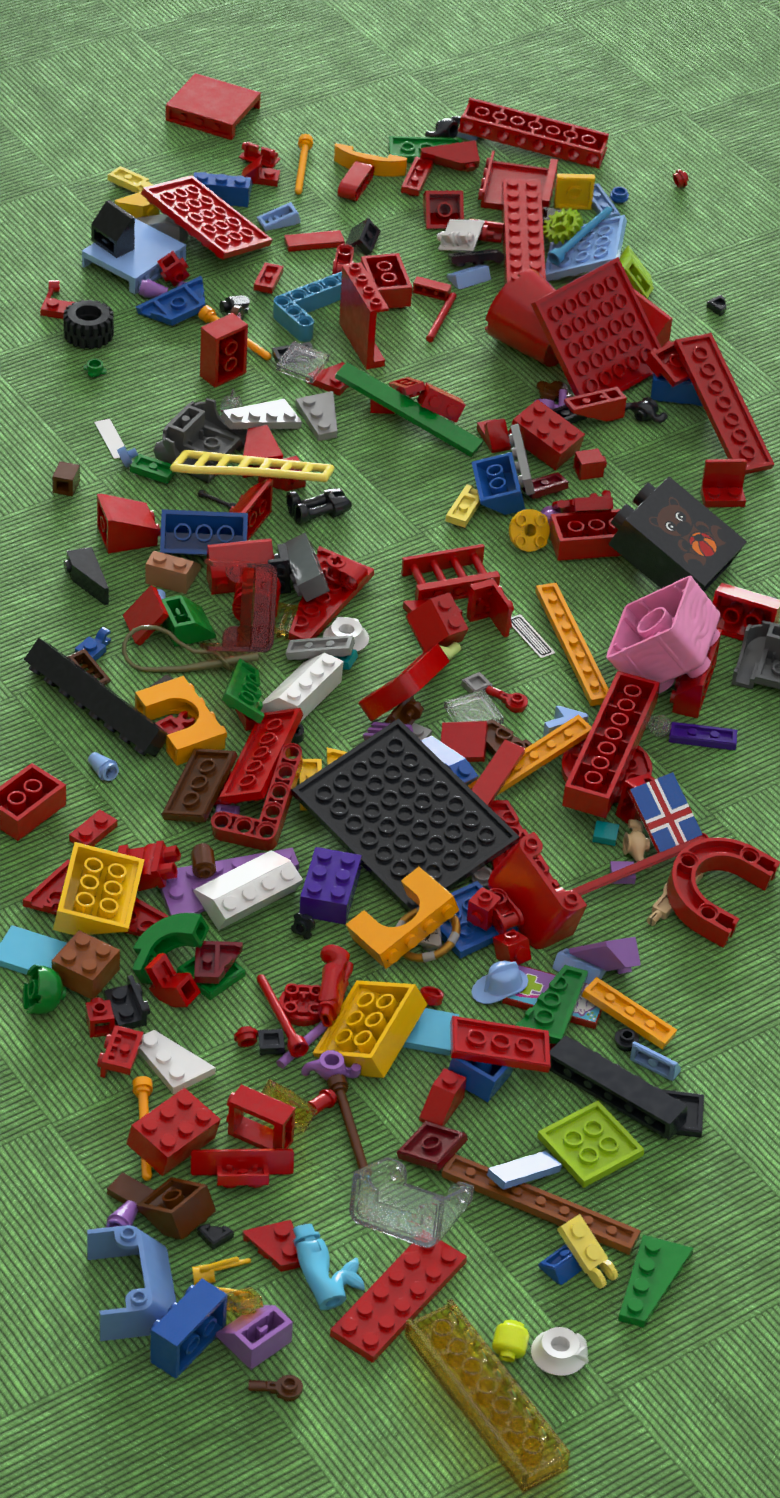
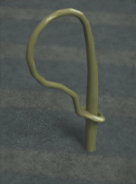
M141 625L133 628L125 636L122 643V654L125 661L132 668L145 672L183 673L219 667L230 671V665H235L239 658L245 662L259 660L258 652L224 658L214 650L193 649L181 642L171 631L157 625ZM140 630H158L169 635L178 645L194 654H213L216 659L181 666L141 667L129 659L126 647L129 638L135 632Z

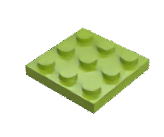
M598 1100L538 1131L537 1136L542 1144L583 1188L643 1157L645 1150Z

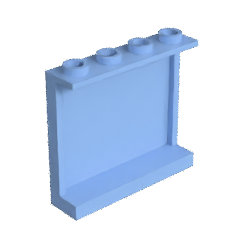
M135 219L133 251L116 258L96 243H93L82 250V267L85 268L93 262L129 281V292L137 294L140 290L142 279L147 280L148 278L155 282L162 277L160 272L163 270L157 261L165 255L174 251L179 259L183 257L186 261V244Z

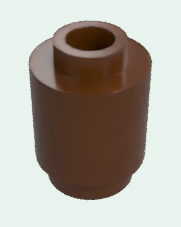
M205 843L195 845L190 854L193 874L198 878H209L216 872L214 851Z

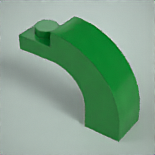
M179 913L168 916L154 923L139 937L133 947L138 957L134 961L132 970L141 983L150 984L151 979L145 967L158 954H167L169 951L182 946L202 947L209 930V926L202 915Z

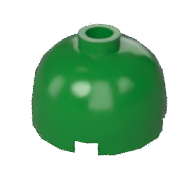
M34 964L27 972V975L31 976L29 983H24L23 1007L24 1009L29 1008L26 1012L27 1014L44 1015L54 1011L59 1006L60 1001L65 999L66 987L63 986L62 979L55 970L50 967Z

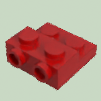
M668 341L661 348L651 350L647 354L648 358L645 363L657 377L663 375L670 385L674 387L690 378L674 346L675 341Z

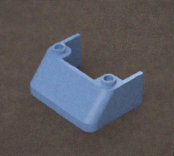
M125 1225L87 1230L88 1260L140 1255L145 1288L131 1290L126 1295V1308L100 1311V1341L151 1335L150 1329L154 1322L158 1319L161 1320L167 1314L170 1306L176 1302L167 1248L135 1226Z

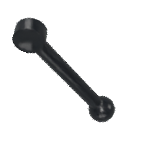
M204 490L198 491L200 498H208L228 507L229 510L232 506L236 505V503H228L211 496Z

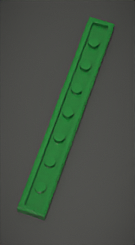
M348 362L335 375V379L470 457L483 444V440L440 415L421 407L419 403Z

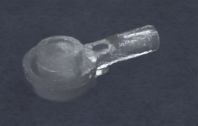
M665 715L651 716L647 724L651 733L657 737L667 735L672 726L670 719Z

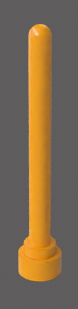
M302 134L298 140L301 152L295 185V193L297 195L302 193L308 150L313 146V137L309 134Z
M208 305L202 307L198 314L199 319L205 323H211L220 319L217 317L215 310ZM249 338L247 339V347L267 361L271 359L269 352Z
M139 1076L132 1081L133 1093L138 1098L139 1119L149 1113L148 1097L153 1092L152 1079L147 1076ZM141 1158L142 1179L149 1181L152 1178V1167Z

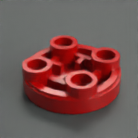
M290 983L285 986V991L281 994L279 1003L291 1024L311 1026L321 1021L318 1012L320 985L311 986Z

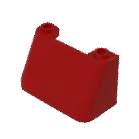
M532 832L521 838L491 872L488 886L490 889L499 888L506 892L511 901L522 912L524 925L519 927V931L522 935L528 937L531 947L544 949L574 934L587 904L575 891L567 890L558 894L533 859L540 855L543 844L537 834Z

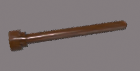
M335 1074L327 1080L328 1089L333 1090L337 1096L361 1176L366 1177L369 1175L370 1170L346 1096L349 1085L345 1075Z

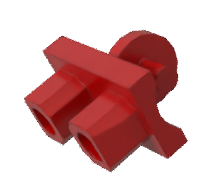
M485 221L478 240L501 243L504 223Z

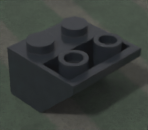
M106 201L91 224V241L116 258L133 251L135 217L112 201Z

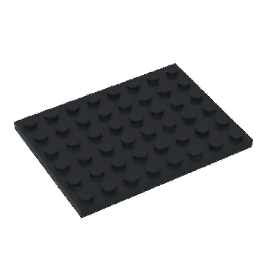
M399 719L292 789V795L349 853L362 855L361 865L407 912L419 907V905L407 896L401 880L417 867L422 868L449 891L517 844L520 838Z

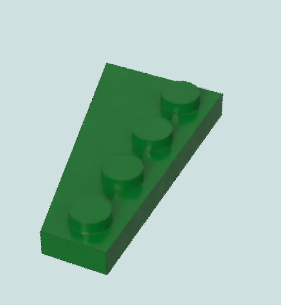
M564 965L549 983L548 989L540 994L534 1006L526 1011L524 1018L521 1022L518 1021L515 1026L549 1031V1043L556 1045L566 1034L587 980L588 971Z

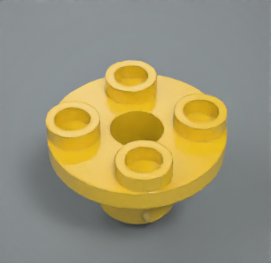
M525 509L518 512L512 518L509 525V536L514 546L527 552L536 551L546 546L550 534L547 516L534 509Z

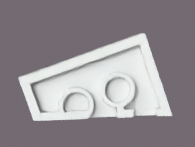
M156 1030L143 1035L138 1053L172 1094L179 1092L184 1087L188 1088L215 1075L216 1067Z

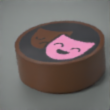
M235 305L231 309L230 314L234 313L244 320V308Z

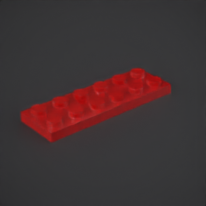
M301 708L264 713V718L260 724L255 723L220 795L222 804H237L252 800L259 801L265 798L281 750L286 744L291 743L304 715Z
M424 1230L330 1329V1336L374 1363L466 1264L467 1256Z

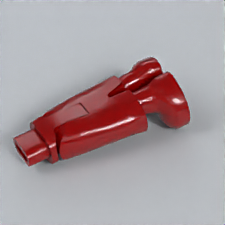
M326 945L321 949L320 958L325 963V966L322 969L318 1012L325 1027L332 1026L333 1021L337 1019L349 985L348 979L354 968L353 963L349 962L350 954L348 951L337 945Z

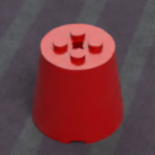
M526 269L519 272L518 278L513 282L509 280L493 300L485 319L488 322V326L485 327L486 333L548 367L557 365L559 362L531 306V303L550 294L555 289L535 269Z

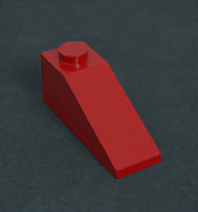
M476 140L421 148L420 151L421 158L434 160V164L458 171L465 170L470 172L479 167L480 159Z
M618 387L564 399V403L572 413L606 422L624 418L627 397Z

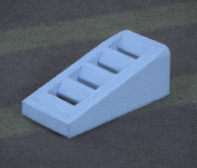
M291 202L257 217L264 231L301 223L299 213Z

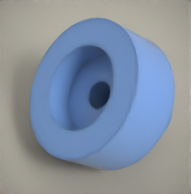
M125 446L117 449L125 467H130V464L133 462L132 458L138 456L136 449L133 448L127 451Z

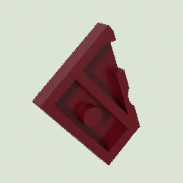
M204 941L201 948L196 947L195 983L219 984L242 953L243 942Z

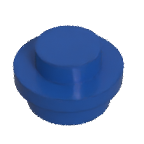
M615 187L610 193V198L615 203H623L628 200L629 194L626 188Z

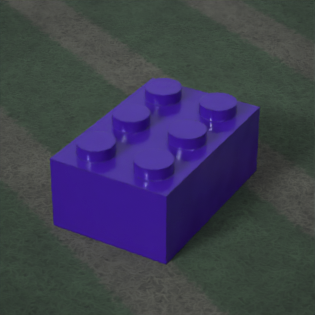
M315 847L300 895L299 913L302 915L308 914L313 919L346 925L360 878L362 855Z

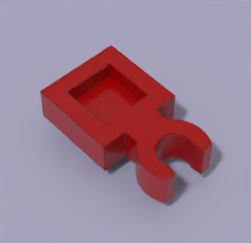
M182 711L177 718L170 715L155 724L171 734L195 724V718L188 719V711Z

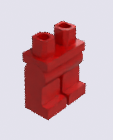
M162 840L156 841V844L150 843L145 847L130 849L128 845L119 846L117 853L144 859L137 891L152 889L156 886L163 888L166 887L167 879L177 878L178 870L175 862L180 861L181 858L177 845L166 847Z

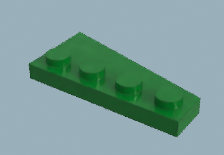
M239 658L221 700L229 708L237 709L260 724L264 718V713L261 712L263 702L259 700L262 696L261 690L258 688L260 686L259 670Z
M643 1235L618 1321L644 1328L659 1306L660 1300L670 1289L675 1277H678L683 1269V1265L692 1256L693 1248Z

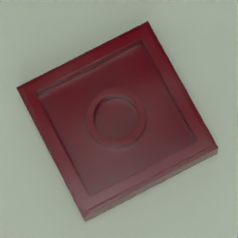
M425 1121L397 1151L398 1159L440 1171L468 1141L467 1134Z

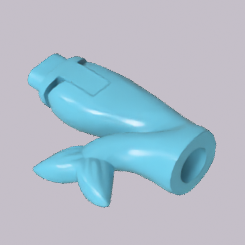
M312 1224L299 1225L293 1228L296 1237L293 1242L296 1247L299 1264L320 1310L333 1309L343 1304L346 1300L344 1285L346 1284L362 1291L365 1290L363 1280L356 1274L359 1268L358 1258H354L345 1264L330 1279V1255L324 1240L320 1238L319 1232L314 1230Z

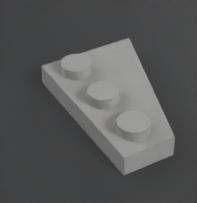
M333 391L305 396L295 400V406L318 441L337 437Z

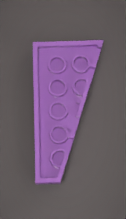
M293 848L274 851L291 860L296 870H299V862ZM267 852L215 861L216 872L213 876L206 879L196 877L193 874L192 865L177 868V878L167 879L166 887L159 888L169 916L179 913L199 914L206 911L193 892L194 889Z

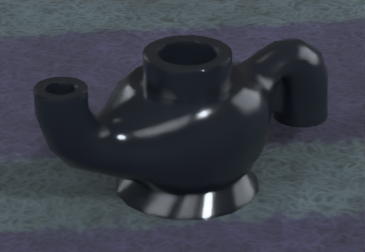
M453 116L438 121L435 127L436 131H427L425 137L455 138L458 134V124H460L461 117Z
M646 397L639 402L626 403L625 411L632 410L635 418L640 422L653 420L655 423H663L668 419V415L664 412L660 415L657 414L659 410L658 405L651 398Z

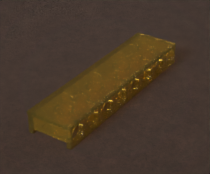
M452 1299L447 1300V1305L414 1321L412 1318L406 1321L404 1336L522 1492L569 1469L570 1451Z

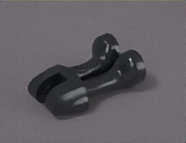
M341 488L324 490L323 494L310 499H300L296 491L287 492L286 494L289 514L291 517L294 516V521L298 525L305 524L324 514H330L334 518L349 511L352 507L351 501L345 496Z

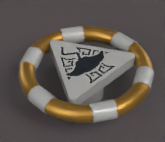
M419 907L407 912L398 921L396 927L411 921L416 916ZM455 914L452 918L448 919L452 925V932L444 945H442L441 928L439 926L433 933L418 943V945H422L424 950L429 952L419 954L408 951L402 957L409 961L425 963L446 955L456 945L460 937L461 925L458 916Z

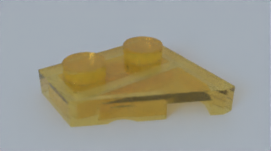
M252 1287L225 1292L227 1294L228 1312H240L241 1315H249L257 1312V1308L263 1307L262 1296Z

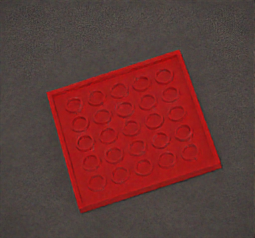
M619 257L531 303L575 396L618 387L623 392L653 374V371L645 363L648 358L647 354L654 348L659 349L661 346Z

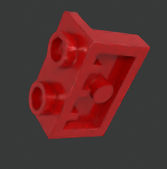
M114 1026L112 1034H107L104 1049L106 1051L105 1053L101 1052L98 1058L97 1067H101L100 1077L105 1078L108 1070L127 1075L131 1074L144 1032Z

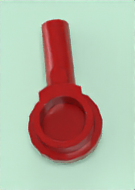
M490 685L486 689V694L502 700L505 703V707L511 712L521 713L528 705L527 697L521 693L508 694Z

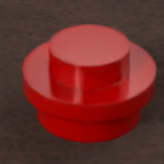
M678 169L673 174L674 183L678 188L687 186L689 178L685 171Z
M251 1026L241 1027L234 1034V1040L238 1043L239 1047H250L257 1043L258 1030Z

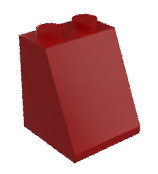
M97 494V528L108 554L158 546V537L161 536L160 526L155 524L154 512L149 510L146 502Z

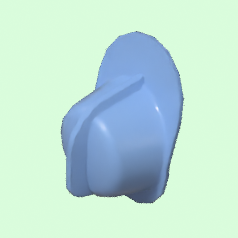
M498 961L489 968L488 975L483 976L473 985L472 996L479 1003L492 1004L523 991L527 987L528 978L523 971L519 970L516 962Z

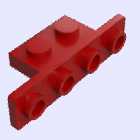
M293 1149L191 1150V1175H217V1186L225 1188H235L237 1185L259 1188L263 1185H269V1175L294 1173Z

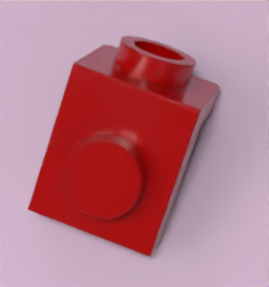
M483 887L480 888L468 901L467 921L487 931L492 926L493 909L500 903L501 897Z

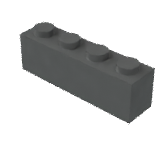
M306 533L285 542L290 560V577L298 596L303 595L305 601L308 602L330 591L315 550Z

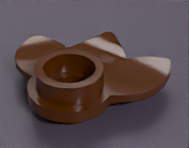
M539 381L536 386L539 389L540 399H548L554 402L556 398L559 399L560 389H568V385L561 381H553L551 384L546 381ZM567 392V398L574 397L572 394Z

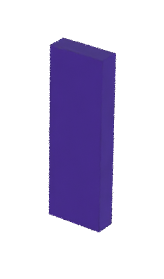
M671 722L669 743L736 751L737 730Z

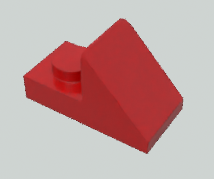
M260 156L243 169L241 176L251 178L252 184L277 187L280 179V170L262 168V156Z
M505 419L477 422V431L491 453L511 450Z

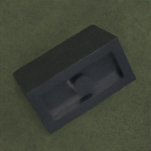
M367 218L351 229L345 244L352 247L357 245L367 256L372 253L381 231Z

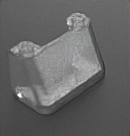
M385 1157L353 1172L349 1207L350 1216L353 1221L367 1228L426 1248L438 1244L473 1199L474 1186L464 1182L452 1184L449 1187L447 1196L407 1184V1170L402 1162L389 1157Z

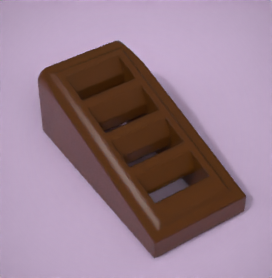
M85 648L67 656L77 665L82 663L83 665L80 667L89 669L87 672L89 674L93 673V677L99 678L102 684L110 683L111 679Z

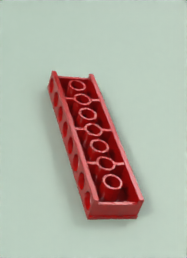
M471 97L461 116L458 132L598 169L606 153L609 137L608 133Z

